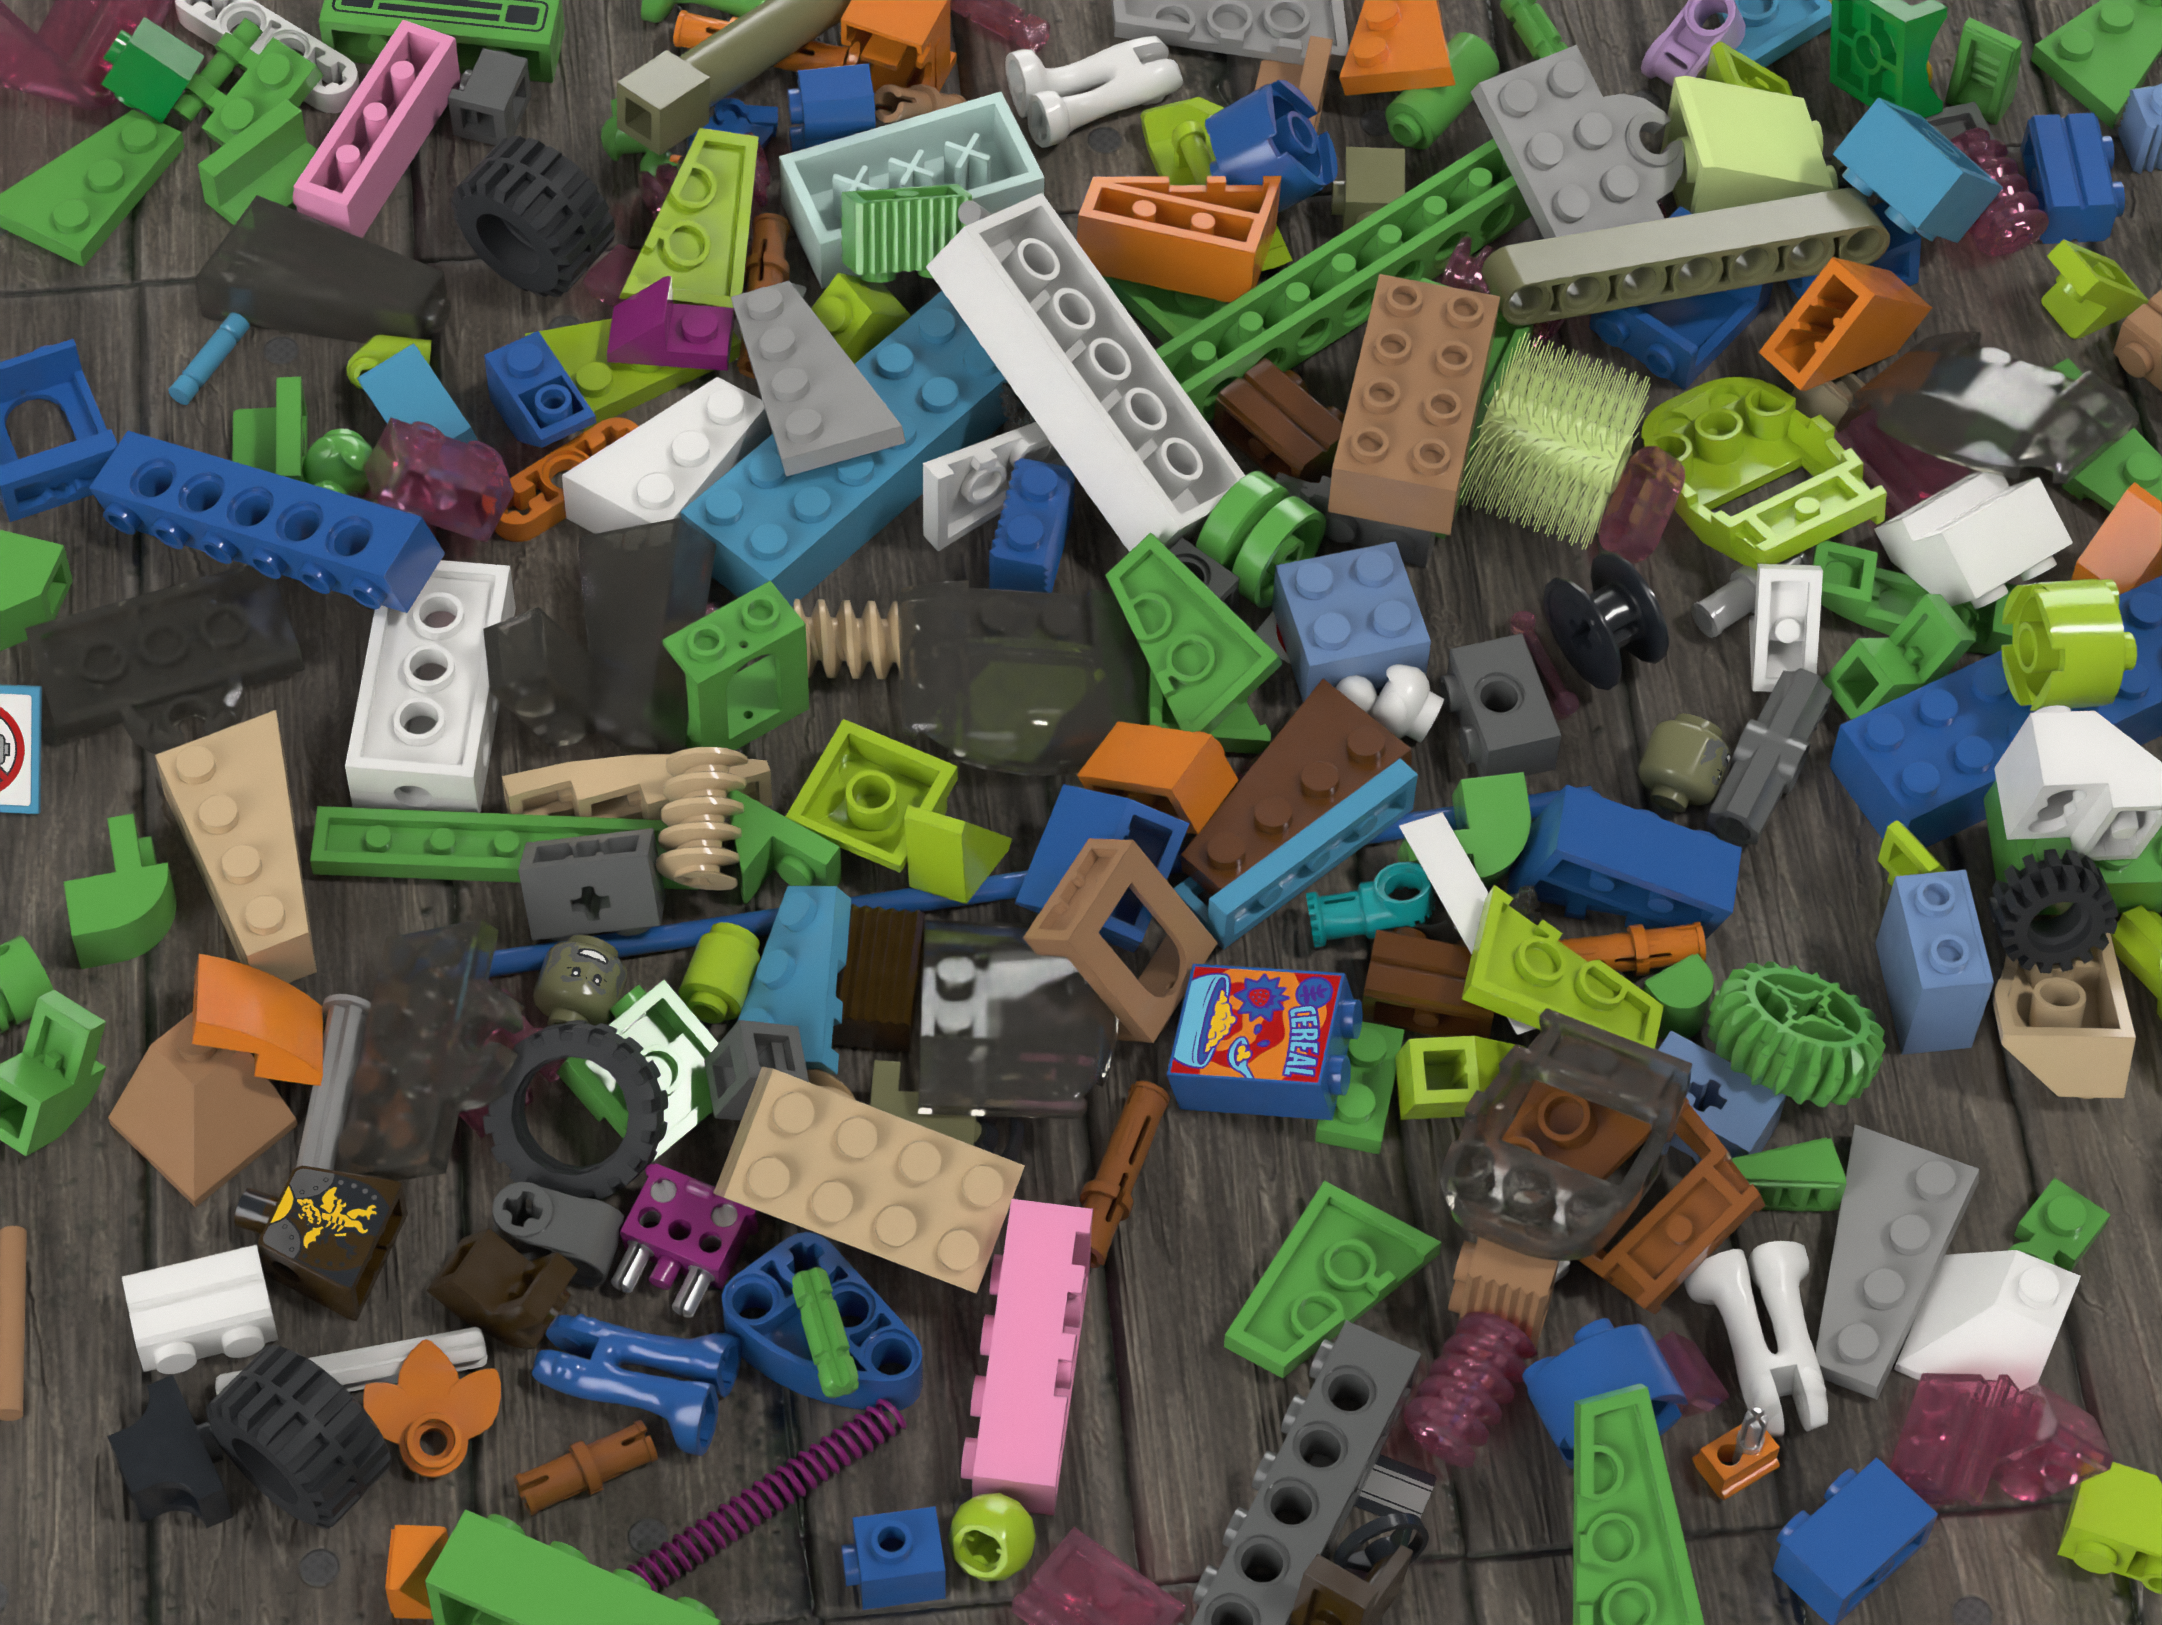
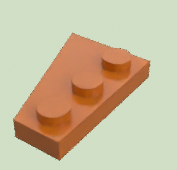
M1438 0L1364 1L1339 76L1345 96L1456 85L1450 64V54L1444 35Z

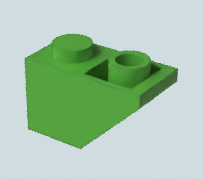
M0 530V651L51 629L73 582L64 545Z

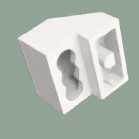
M1999 465L1965 476L1874 528L1890 561L1930 594H1941L1950 606L1971 601L1974 609L1986 606L2006 595L2008 590L2004 583L2020 574L2022 580L2026 581L2057 565L2053 554L2073 543L2040 478L2037 477L2009 486Z
M2056 705L2044 707L2034 713H2030L1994 768L2007 840L2070 837L2072 850L2077 851L2080 860L2085 855L2092 860L2137 859L2162 826V762L2096 711H2071L2069 707Z

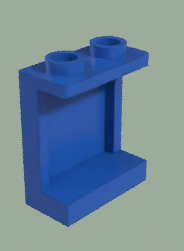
M1680 206L1669 218L1690 215L1692 213ZM1774 282L1591 314L1589 328L1596 332L1605 343L1619 347L1645 364L1656 376L1666 378L1683 390H1686L1769 304Z

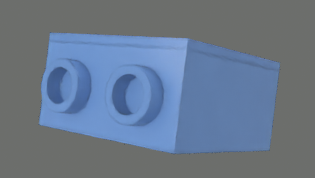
M1966 870L1895 876L1875 944L1901 1054L1972 1048L1994 980Z

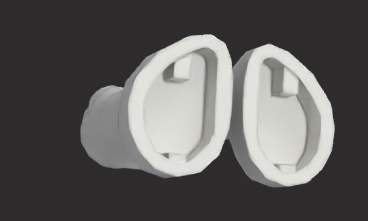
M1157 36L1125 41L1085 59L1058 68H1045L1038 56L1028 49L1010 52L1006 56L1005 61L1009 90L1016 110L1021 118L1028 117V128L1031 137L1042 148L1063 142L1074 129L1111 113L1141 104L1160 103L1166 95L1173 94L1183 84L1178 64L1174 60L1167 59L1169 54L1168 47ZM1094 87H1098V88H1096V89H1094V90H1092V91H1089V92H1086V93H1082V92L1087 91V90H1089V89H1092V88H1094Z
M1790 1241L1767 1242L1757 1246L1749 1256L1748 1265L1744 1251L1741 1249H1732L1706 1258L1684 1280L1686 1291L1692 1300L1697 1303L1716 1305L1719 1309L1729 1335L1738 1380L1747 1409L1751 1412V1408L1757 1407L1765 1411L1764 1415L1768 1414L1769 1421L1766 1430L1772 1437H1782L1784 1435V1418L1779 1399L1781 1396L1792 1394L1799 1419L1807 1432L1828 1423L1826 1388L1808 1334L1799 1290L1800 1281L1809 1272V1260L1805 1246ZM1750 1274L1754 1283L1761 1290L1762 1299L1773 1324L1778 1346L1776 1354L1769 1351L1764 1340L1752 1293Z

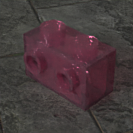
M391 417L364 467L375 503L421 516L426 523L488 543L514 495L502 455L494 448L480 441H469L467 444L444 436L434 426L420 421L409 424Z

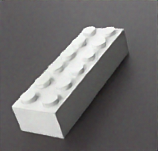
M1043 193L963 227L926 266L927 270L1118 535L1123 545L1130 552L1151 532L1170 550L1181 538L1188 541L1199 535L1217 503L1245 475Z

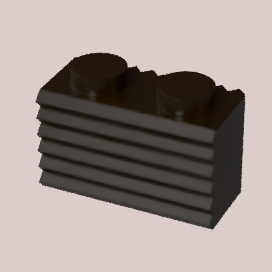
M851 904L847 961L842 970L837 973L836 997L843 1002L842 1023L833 1026L832 1045L910 1052L925 945L924 913L919 910L910 912L907 909L897 911L894 908H889L885 910L880 906L872 909L867 905L858 907L855 904Z

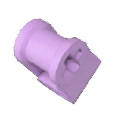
M1688 0L1666 31L1652 43L1646 52L1641 65V73L1650 79L1659 77L1672 87L1674 77L1691 76L1705 79L1711 47L1718 41H1722L1736 49L1745 36L1746 25L1735 1ZM1715 13L1728 14L1725 23L1714 30L1703 29V24L1710 15Z

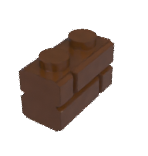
M1264 358L1245 372L1242 379L1237 378L1218 393V396L1215 398L1213 427L1274 480L1278 472L1310 483H1320L1322 476L1332 477L1334 458L1345 415L1336 407L1328 406L1325 408L1309 395L1305 382L1297 373L1291 370L1283 372L1269 359Z
M1409 927L1396 928L1391 932L1376 930L1362 1001L1363 1022L1439 1037L1478 1036L1490 1039L1494 1012L1461 999L1472 956L1464 940L1457 941L1455 944L1431 940L1423 932Z

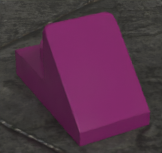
M665 276L614 306L607 349V362L728 371L734 330V308L673 304L672 277Z

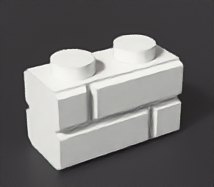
M257 1245L122 1276L134 1340L144 1372L157 1369L158 1372L163 1374L181 1373L192 1368L197 1363V1359L221 1353L232 1358L247 1357L262 1350L265 1343L278 1340Z

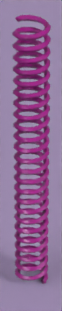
M878 1399L876 1408L867 1406L865 1408V1415L855 1414L854 1421H845L842 1430L834 1428L831 1437L822 1436L820 1445L811 1443L809 1453L799 1451L797 1460L789 1458L786 1467L777 1466L775 1475L766 1473L764 1475V1483L754 1481L752 1490L742 1489L741 1498L731 1496L730 1504L721 1503L718 1513L713 1511L707 1513V1521L698 1518L695 1528L685 1527L684 1536L674 1534L672 1543L663 1541L661 1551L651 1549L649 1558L640 1556L638 1566L629 1564L626 1570L635 1572L651 1586L652 1591L657 1592L656 1586L645 1570V1563L655 1573L660 1584L668 1588L669 1581L660 1570L655 1555L663 1561L675 1580H680L681 1575L672 1563L667 1548L676 1555L686 1572L691 1573L692 1566L682 1553L678 1540L688 1548L696 1563L703 1565L704 1559L694 1546L690 1533L700 1541L709 1557H714L715 1551L705 1538L701 1525L711 1533L719 1548L726 1550L727 1544L717 1531L713 1518L723 1526L730 1540L737 1542L738 1536L728 1523L724 1510L734 1518L741 1532L748 1535L749 1527L739 1515L735 1502L745 1510L752 1524L760 1527L761 1521L751 1508L747 1495L756 1502L763 1516L771 1520L772 1513L762 1500L758 1487L768 1495L774 1508L782 1512L784 1506L773 1492L769 1479L779 1487L785 1500L789 1504L794 1505L795 1498L784 1484L781 1472L790 1479L796 1492L800 1496L805 1497L806 1490L795 1476L792 1464L801 1471L809 1487L817 1489V1482L806 1468L803 1457L812 1463L820 1479L828 1482L829 1476L817 1460L814 1450H817L823 1456L830 1470L834 1474L839 1475L840 1468L828 1452L825 1442L834 1448L843 1465L850 1467L851 1460L845 1450L839 1445L837 1435L845 1440L853 1456L861 1460L862 1452L850 1437L848 1427L857 1434L863 1447L867 1451L873 1452V1444L861 1429L859 1420L867 1425L876 1442L883 1445L884 1436L873 1423L870 1412L878 1417L883 1429L891 1437H895L896 1431L888 1418L883 1414L881 1405L885 1406L895 1416L900 1429L906 1430L907 1423L890 1402Z

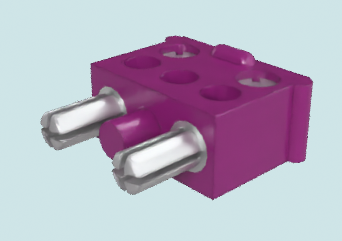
M657 1163L649 1164L645 1169L647 1180L620 1231L626 1253L611 1283L618 1290L622 1288L623 1292H632L647 1261L656 1263L649 1281L660 1289L670 1290L677 1274H683L687 1277L672 1304V1308L677 1314L681 1315L683 1312L684 1317L690 1318L693 1317L709 1285L720 1290L723 1289L749 1235H755L759 1232L756 1210L713 1194L716 1188L714 1186Z

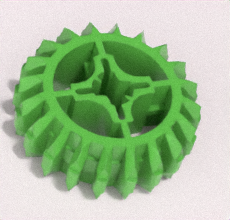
M1767 961L1764 966L1757 963H1747L1744 969H1733L1729 978L1723 981L1720 990H1717L1709 1008L1711 1013L1707 1023L1710 1028L1707 1037L1717 1045L1715 1053L1721 1058L1731 1060L1730 1069L1737 1073H1745L1751 1078L1753 1086L1761 1084L1771 1089L1774 1096H1777L1779 1093L1790 1096L1797 1104H1802L1805 1100H1811L1818 1107H1826L1829 1102L1836 1105H1846L1850 1098H1860L1864 1089L1870 1086L1873 1077L1876 1076L1883 1061L1882 1053L1886 1046L1882 1041L1885 1031L1875 1022L1876 1014L1870 1009L1860 1007L1861 999L1857 995L1846 994L1840 990L1839 982L1829 983L1821 979L1817 972L1813 975L1801 972L1796 965H1790L1786 969L1780 967L1775 962Z

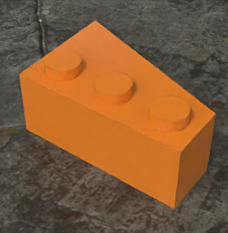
M1169 176L1093 177L1078 214L1076 241L1102 276L1231 303L1257 285L1276 230L1282 176H1263L1262 185H1226L1225 176H1206V185H1169Z

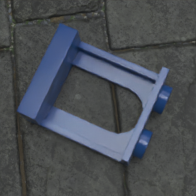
M74 339L55 345L42 346L33 352L0 362V499L9 522L92 496L93 493L89 487L118 444L112 429L107 430L81 368ZM36 399L48 400L59 405L66 414L76 441L18 459L6 430V421L11 411L26 401Z

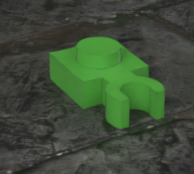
M2054 1177L2017 1226L2014 1236L2023 1242L2013 1245L2008 1250H2018L2055 1265V1262L2071 1272L2104 1230L2111 1214Z

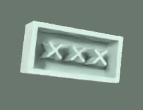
M1002 92L779 156L781 203L822 289L828 287L837 273L860 277L859 274H855L842 262L841 258L842 192L959 184L972 195V201L978 203L992 214L1037 194L1043 193L1044 195L1045 177Z

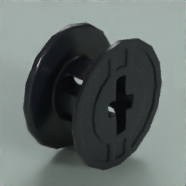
M1603 551L1592 560L1590 578L1593 593L1588 595L1585 590L1571 580L1555 577L1545 585L1543 601L1546 618L1552 634L1567 661L1584 680L1595 688L1610 690L1620 682L1622 664L1619 649L1624 646L1628 652L1642 662L1656 664L1667 656L1669 637L1667 624L1660 605L1646 580L1623 557L1614 552Z

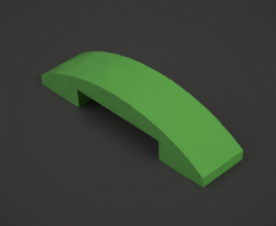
M1827 540L1815 545L1812 566H1821L1823 570L1821 605L1857 624L1891 635L1925 594H1930L1907 574L1877 568L1878 552ZM2005 582L2008 593L1978 609H1974L1971 601L1951 606L1976 638V641L1966 652L1994 654L2001 650V645L2013 644V624L2002 625V618L2007 598L2017 585Z

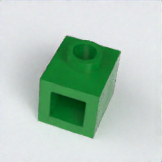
M144 17L132 35L122 29L103 59L112 64V67L101 85L111 90L116 98L126 106L140 109L162 123L190 82L204 55Z

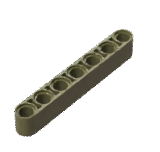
M1844 188L1512 244L1493 252L1484 262L1481 271L1482 278L1491 295L1500 296L1499 309L1507 322L1514 325H1529L1818 275L1832 257L1869 265L1886 252L1890 243V234L1866 196L1856 188Z

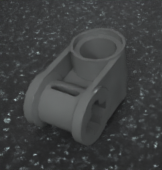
M517 1182L507 1185L495 1197L492 1208V1217L495 1223L493 1225V1232L530 1262L558 1252L578 1268L570 1280L571 1283L586 1287H597L605 1282L621 1237L620 1231L626 1221L624 1215L618 1209L596 1199L578 1198L543 1188L530 1182ZM526 1199L532 1201V1208H526ZM521 1221H526L524 1226L520 1227ZM513 1239L519 1241L518 1248L513 1246Z

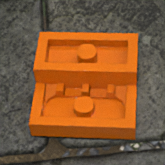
M199 954L194 975L192 1044L254 1053V1077L321 1086L323 1078L322 1006L293 985L267 972L228 959Z

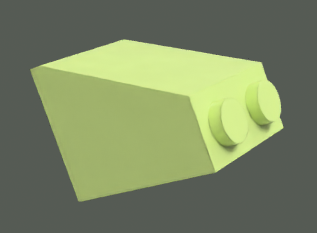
M1691 76L1674 77L1668 116L1671 121L1665 127L1661 152L1672 141L1682 140L1684 148L1683 171L1672 190L1677 208L1681 206L1692 214L1838 190L1835 168L1832 165L1826 166L1822 155L1823 134L1820 123L1817 120L1811 121L1804 98Z

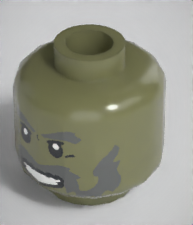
M1684 713L1677 714L1674 720H1666L1657 724L1652 731L1637 770L1641 782L1652 791L1650 795L1652 802L1673 812H1685L1687 805L1702 806L1711 802L1717 793L1731 756L1727 744L1721 739L1723 732L1718 726L1701 717Z
M573 935L567 942H559L548 950L534 989V1003L541 1013L549 1018L548 1026L565 1024L568 1021L584 1020L587 1021V1024L595 1026L600 1023L609 1025L615 1019L610 1009L622 998L627 983V969L618 958L616 948L608 942L592 936Z

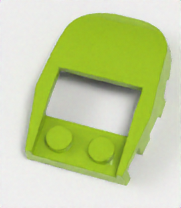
M1749 377L1720 378L1703 383L1657 406L1645 419L1641 431L1647 465L1652 478L1675 511L1704 544L1757 571L1758 564H1778L1869 519L1876 525L1884 521L1886 490L1882 485L1871 490L1863 481L1864 463L1852 448L1847 450L1842 448L1834 438L1835 427L1821 414L1811 419L1795 409L1796 398L1779 387L1766 383L1763 380ZM1802 466L1814 476L1734 516H1729L1722 510L1716 513L1710 511Z

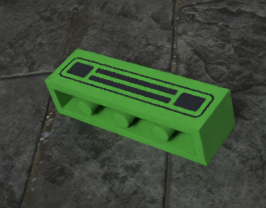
M324 0L319 18L322 42L346 56L352 62L374 64L401 21L406 20L455 37L459 71L462 74L467 69H474L484 48L493 51H505L514 56L526 58L528 60L530 81L554 82L565 32L562 0Z

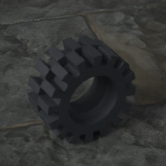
M2056 849L2044 850L2043 861L2036 862L2032 853L2022 858L2025 864L2024 869L2019 871L2015 866L2010 865L2003 871L2008 883L1996 880L1992 887L1995 897L1989 898L1988 907L2007 956L2013 962L2018 959L2021 968L2030 971L2036 963L2040 973H2051L2053 963H2059L2062 972L2072 970L2071 959L2079 956L2083 963L2086 964L2094 959L2090 950L2092 946L2103 951L2109 944L2106 933L2115 934L2117 923L2114 917L2118 916V911L2099 867L2096 868L2094 861L2085 855L2080 860L2077 851L2066 849L2062 859H2059ZM2061 902H2073L2067 911L2057 917L2047 920H2032L2041 910L2050 905Z

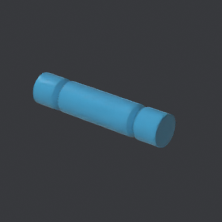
M235 312L230 313L220 325V329L215 331L185 368L182 375L172 384L168 391L175 401L182 405H188L198 393L199 388L203 387L236 346V342H239L249 330L250 325L243 316Z

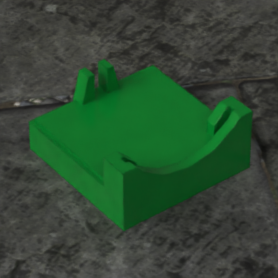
M1832 0L1829 82L1869 107L1873 105L1877 98H1881L1920 114L1923 118L1943 112V101L1937 97L1929 85L1927 62L1931 44L1947 18L1948 7L1936 0H1927L1913 6L1903 0Z

